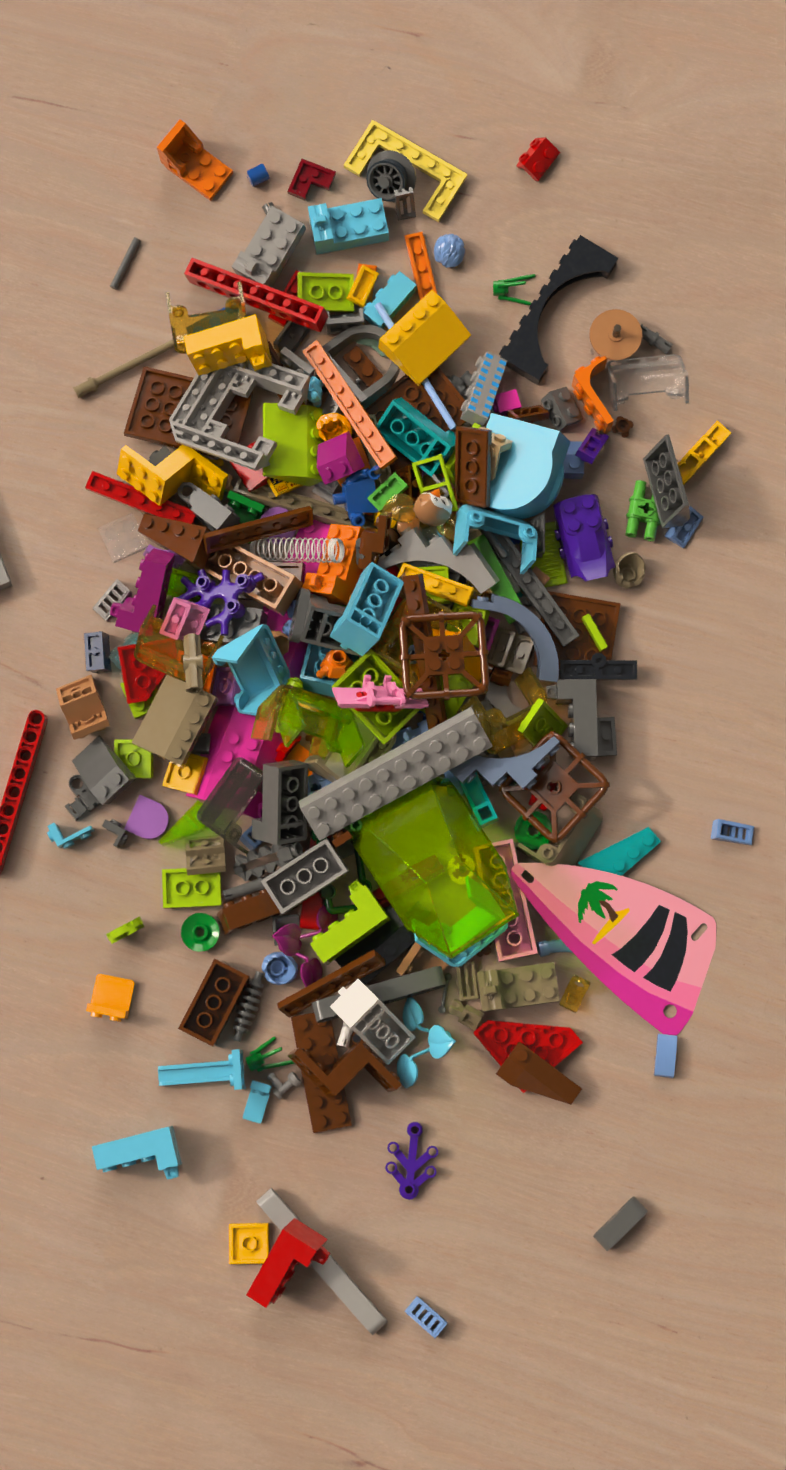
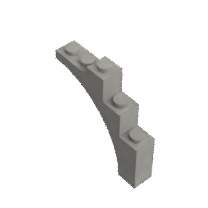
M408 527L402 531V537L398 539L400 544L390 550L391 554L387 557L385 555L379 557L377 564L385 569L407 561L418 560L438 563L459 572L480 593H483L500 581L474 543L466 544L458 555L454 556L453 545L446 535L439 537V535L429 540V544L418 527L413 529Z

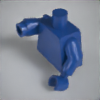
M377 465L373 466L371 470L361 469L352 473L346 478L345 482L341 483L342 493L332 494L334 505L344 504V508L348 512V517L353 526L361 527L365 524L366 519L363 513L378 512L367 499L376 490L374 480L381 476V474L374 473L375 470L379 469Z

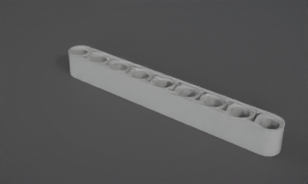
M272 1188L256 1201L281 1231L294 1218L300 1221ZM331 1255L324 1265L316 1261L310 1264L372 1335L388 1322Z

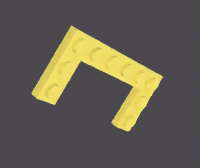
M372 120L346 160L344 168L360 177L378 147L403 154L410 160L413 167L441 182L423 209V214L439 222L466 180L467 174Z

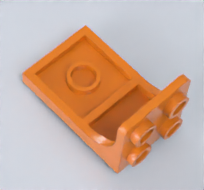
M598 356L590 362L589 366H582L574 372L572 387L575 397L584 403L585 412L594 418L596 428L606 434L611 431L614 420L590 384L592 377L603 371L606 367L607 357Z

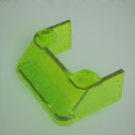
M292 687L287 693L278 722L285 747H289L299 733L303 731L324 739L327 749L333 753H339L344 766L349 768L366 747L353 712L349 708L339 707L337 702L296 687Z

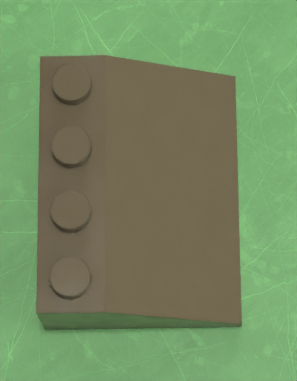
M166 675L132 744L184 768L218 702L217 697L204 690L196 694L186 692V682Z

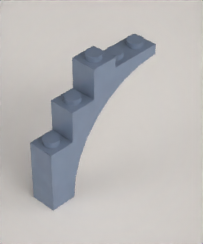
M554 736L541 747L529 753L511 758L496 759L476 755L449 771L463 785L466 782L469 784L477 776L475 773L478 771L493 788L496 785L498 787L502 785L507 779L505 776L508 774L523 790L526 788L531 789L537 783L536 778L538 777L533 770L535 768L539 770L546 763L544 759L548 755L552 757L560 749L558 747L560 741Z

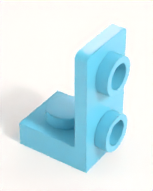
M252 1080L243 1119L261 1123L272 1086Z

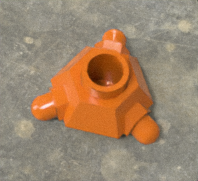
M332 649L321 662L320 670L316 672V676L319 679L325 676L340 678L354 663L344 651Z

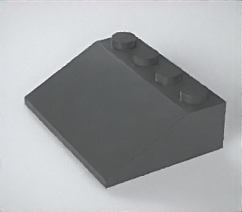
M668 434L643 458L662 528L683 526L690 519L689 503Z

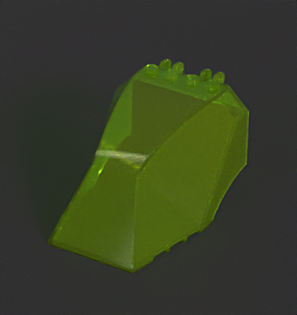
M436 777L359 819L362 822V828L359 831H353L350 841L405 928L409 932L415 933L418 938L424 939L430 946L436 947L438 951L450 959L519 916L506 864L450 779Z

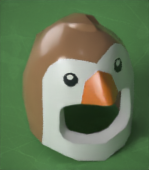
M436 489L429 493L420 494L415 501L413 510L423 524L439 526L449 519L452 503L448 498L440 496V489Z

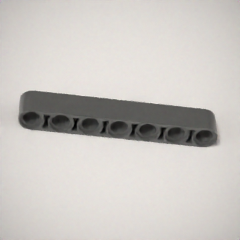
M436 966L366 987L385 1005L441 989L447 986L442 967ZM340 994L312 1003L317 1023L340 1018L330 1007L341 996Z

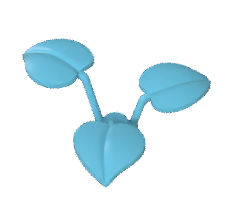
M413 997L407 998L403 1008L402 1017L404 1025L409 1031H415L417 1028L418 1030L429 1032L428 1043L430 1046L411 1055L410 1058L407 1054H402L397 1061V1075L400 1078L401 1084L406 1089L413 1086L418 1078V1067L413 1061L414 1058L429 1051L433 1058H442L456 1042L451 1037L450 1032L445 1031L440 1025H434L431 1029L420 1025L424 1021V1015L420 1005Z

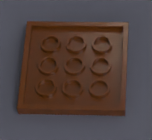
M548 591L579 634L577 639L563 648L541 617V622L547 628L554 642L558 656L559 671L560 660H591L595 653L604 654L606 661L611 660L621 603ZM587 614L591 615L608 645L606 650L602 652L598 650L582 621V617ZM536 651L533 660V666L537 667Z

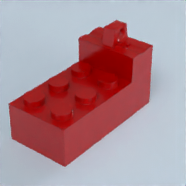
M294 1218L282 1229L246 1296L265 1308L271 1303L275 1304L278 1298H281L285 1292V1285L292 1279L297 1265L301 1263L308 1267L313 1261L322 1265L326 1263L331 1253L323 1246L328 1239Z

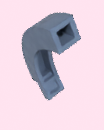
M492 594L491 601H489L488 597L477 596V599L471 600V607L501 612L521 624L530 636L536 651V678L557 682L559 662L554 642L545 625L533 612L509 598Z

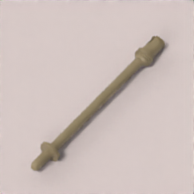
M186 332L98 378L89 377L87 378L88 381L73 387L78 398L91 391L95 392L99 385L185 342L184 336L189 334Z

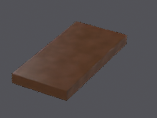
M456 426L454 496L457 503L480 507L490 506L492 430Z

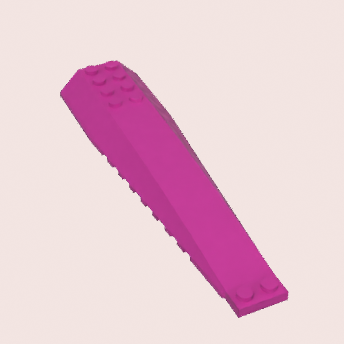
M313 520L312 526L299 529L294 538H312L313 540L315 538H323L325 540L330 525ZM294 539V540H293V542H294L293 558L295 559V557H296V554H295V543H296V540ZM304 540V544H305V552H304V556H303L304 559H306V557H307V555H306V543H307V540ZM309 540V542H310V554H309V558L311 559V558H312V553H311L312 540ZM315 540V545H316V551H315V555H314V558H315V559H317V557H318V555H317V543H318V540ZM320 540V543H321L320 558H321V556H322V544H323V540ZM299 548V554H298V558H299V559L301 558L300 548ZM290 550L287 555L288 559L291 557ZM303 562L306 565L303 584L306 573H317L319 563ZM263 606L264 612L268 615L267 625L270 630L283 633L284 624L291 620V618H288L287 611L282 616ZM302 641L299 643L289 642V651L284 654L283 658L290 671V678H300L308 643ZM286 686L281 692L282 694H292L287 690ZM279 696L264 717L239 713L236 706L218 707L208 731L211 734L209 754H200V756L208 758V762L197 795L187 793L186 796L237 811L254 819L259 818L258 804L262 803L263 764L277 762L275 760L278 754L276 749L281 742L285 743L287 733L275 732Z

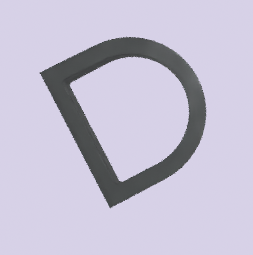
M358 325L348 328L323 346L364 409L368 408L392 387L399 375L400 368L391 361L387 373L369 388L361 391L333 357L356 340L374 339L379 341L387 331L373 325Z

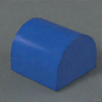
M260 164L247 171V178L253 187L270 179L264 164Z

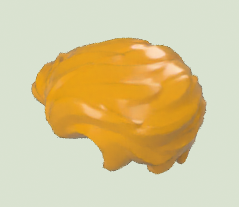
M339 413L324 414L316 423L319 437L324 441L348 431L352 435L350 422Z

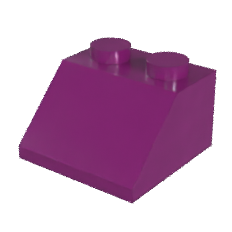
M349 431L318 444L317 469L325 485L350 475L365 466Z

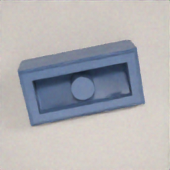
M689 506L690 519L683 526L670 527L665 534L667 539L682 548H685L703 519V516L691 506Z

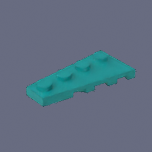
M647 827L579 861L578 865L622 876L656 847L661 840Z

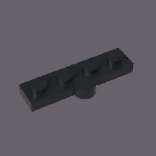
M595 653L591 660H560V680H637V660L606 661V657L602 653Z

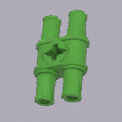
M637 480L633 496L629 498L630 505L626 514L628 523L625 535L635 538L639 522L646 523L644 540L653 542L655 541L657 527L661 524L653 494L651 500L644 498L647 483Z

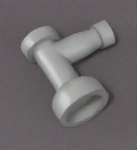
M293 1071L288 1074V1080L284 1084L275 1077L274 1073L267 1076L275 1087L273 1093L279 1100L292 1086L298 1087L302 1084Z

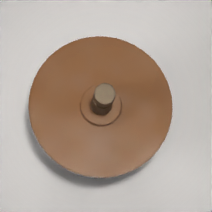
M612 309L601 313L595 318L590 327L589 338L593 349L600 356H606L608 360L618 361L629 358L638 350L642 341V329L638 320L632 314L624 310Z

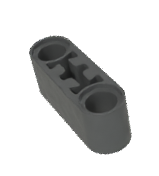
M633 1196L593 1237L608 1251L644 1217L648 1210Z

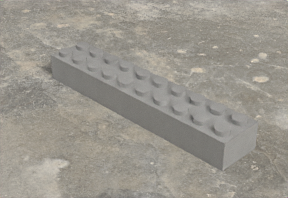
M470 707L299 800L300 809L320 841L493 746L473 709Z

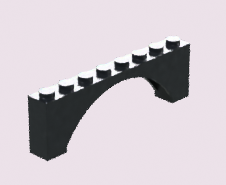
M581 235L577 240L574 239L571 242L569 253L567 255L564 254L559 261L560 267L558 270L554 269L549 277L550 282L548 285H543L539 292L540 297L538 300L534 299L529 307L531 311L528 315L522 317L519 322L521 326L517 331L514 330L509 337L510 343L508 346L504 345L499 353L501 358L507 360L506 366L536 385L540 383L548 370V364L544 362L540 351L537 334L538 322L545 306L555 294L572 283L596 277L608 279L618 262V257Z

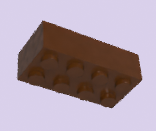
M214 958L178 1029L215 1047L251 977Z

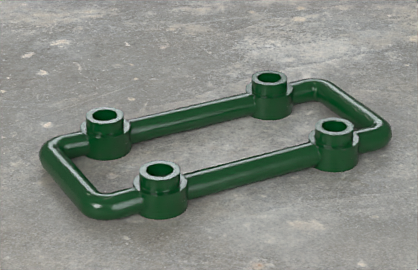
M362 825L359 831L349 832L353 838L358 881L363 886L366 885L371 891L372 885L370 881L366 880L360 836L364 832ZM312 829L311 838L313 839V841H315L317 844L323 841L324 839L320 841L318 840L317 836L315 835ZM331 884L319 891V896L324 899L326 910L330 914L336 915L347 913L352 909L358 910L355 904L333 907L332 898L336 894V889Z

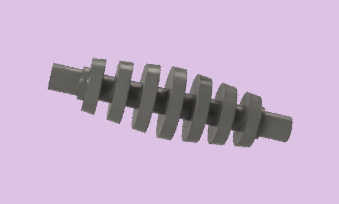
M256 971L254 979L248 981L251 988L245 987L244 991L249 992L248 996L244 994L241 996V998L246 999V1003L238 1002V1005L244 1007L243 1011L236 1010V1013L241 1014V1018L235 1017L234 1020L239 1022L238 1026L233 1025V1029L236 1031L233 1038L235 1041L241 1042L243 1034L248 1033L249 1029L245 1027L246 1025L251 1026L253 1023L248 1021V1018L255 1019L256 1015L250 1013L251 1010L257 1012L259 1010L258 1007L253 1006V1003L260 1004L261 1000L255 997L256 995L262 996V992L258 991V989L264 987L261 984L264 973Z

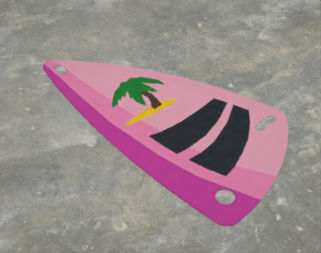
M545 863L515 864L511 869L513 880L545 922L575 956L617 997L662 1034L678 1035L693 1015L715 951L716 922L714 918L672 894L617 874L562 864L549 866ZM525 870L534 877L532 883H528L521 876ZM702 923H705L707 930L698 940L693 941L691 935ZM671 1004L675 1006L677 1013L673 1018H667L664 1015L663 1010L666 1005Z

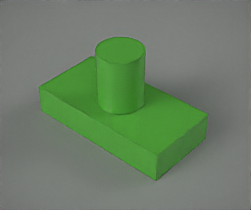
M394 472L367 499L382 513L409 487Z

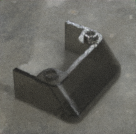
M243 757L236 758L197 813V819L200 823L246 855L249 851L237 844L242 836V828L236 822L259 791L263 794V770Z

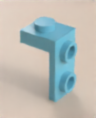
M52 823L48 825L49 831L47 834L51 842L55 841L57 847L67 849L74 845V841L89 838L94 829L92 826H88L64 839L58 825Z

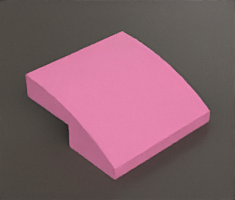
M174 597L159 633L175 640H183L184 636L190 633L200 635L210 609Z

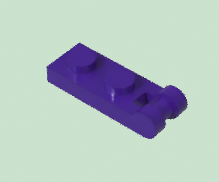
M595 428L591 429L575 454L582 461L590 464L594 462L609 438L606 434L598 433V430Z

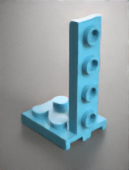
M232 1050V1054H228L229 1061L158 1066L159 1086L230 1080V1085L234 1086V1090L246 1089L243 1050Z

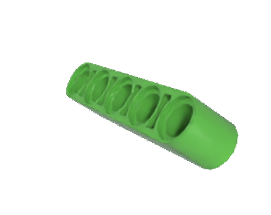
M482 534L469 541L467 544L474 543L500 580L490 587L492 594L509 598L521 604L485 535ZM504 614L509 624L516 621L512 617Z

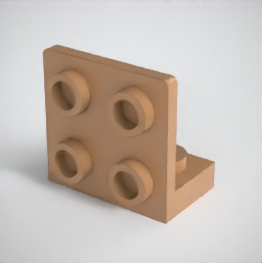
M415 942L396 972L404 976L436 966H441L442 971H444L448 964Z

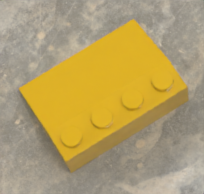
M431 290L379 339L378 348L419 386L471 337V334L448 304Z

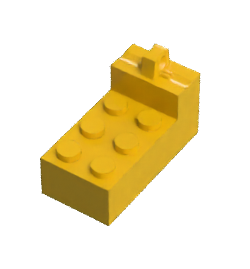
M256 314L184 336L187 355L198 375L208 374L212 371L244 363L248 360L254 371L273 366L267 336Z

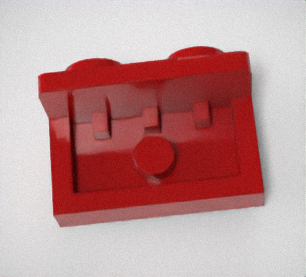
M546 137L535 138L530 143L528 151L519 157V162L516 166L518 169L523 168L535 181H539L561 152Z

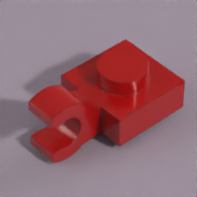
M288 733L286 742H281L276 749L278 754L275 760L277 762L284 761L297 743H300L301 736L294 739L291 737L292 734Z

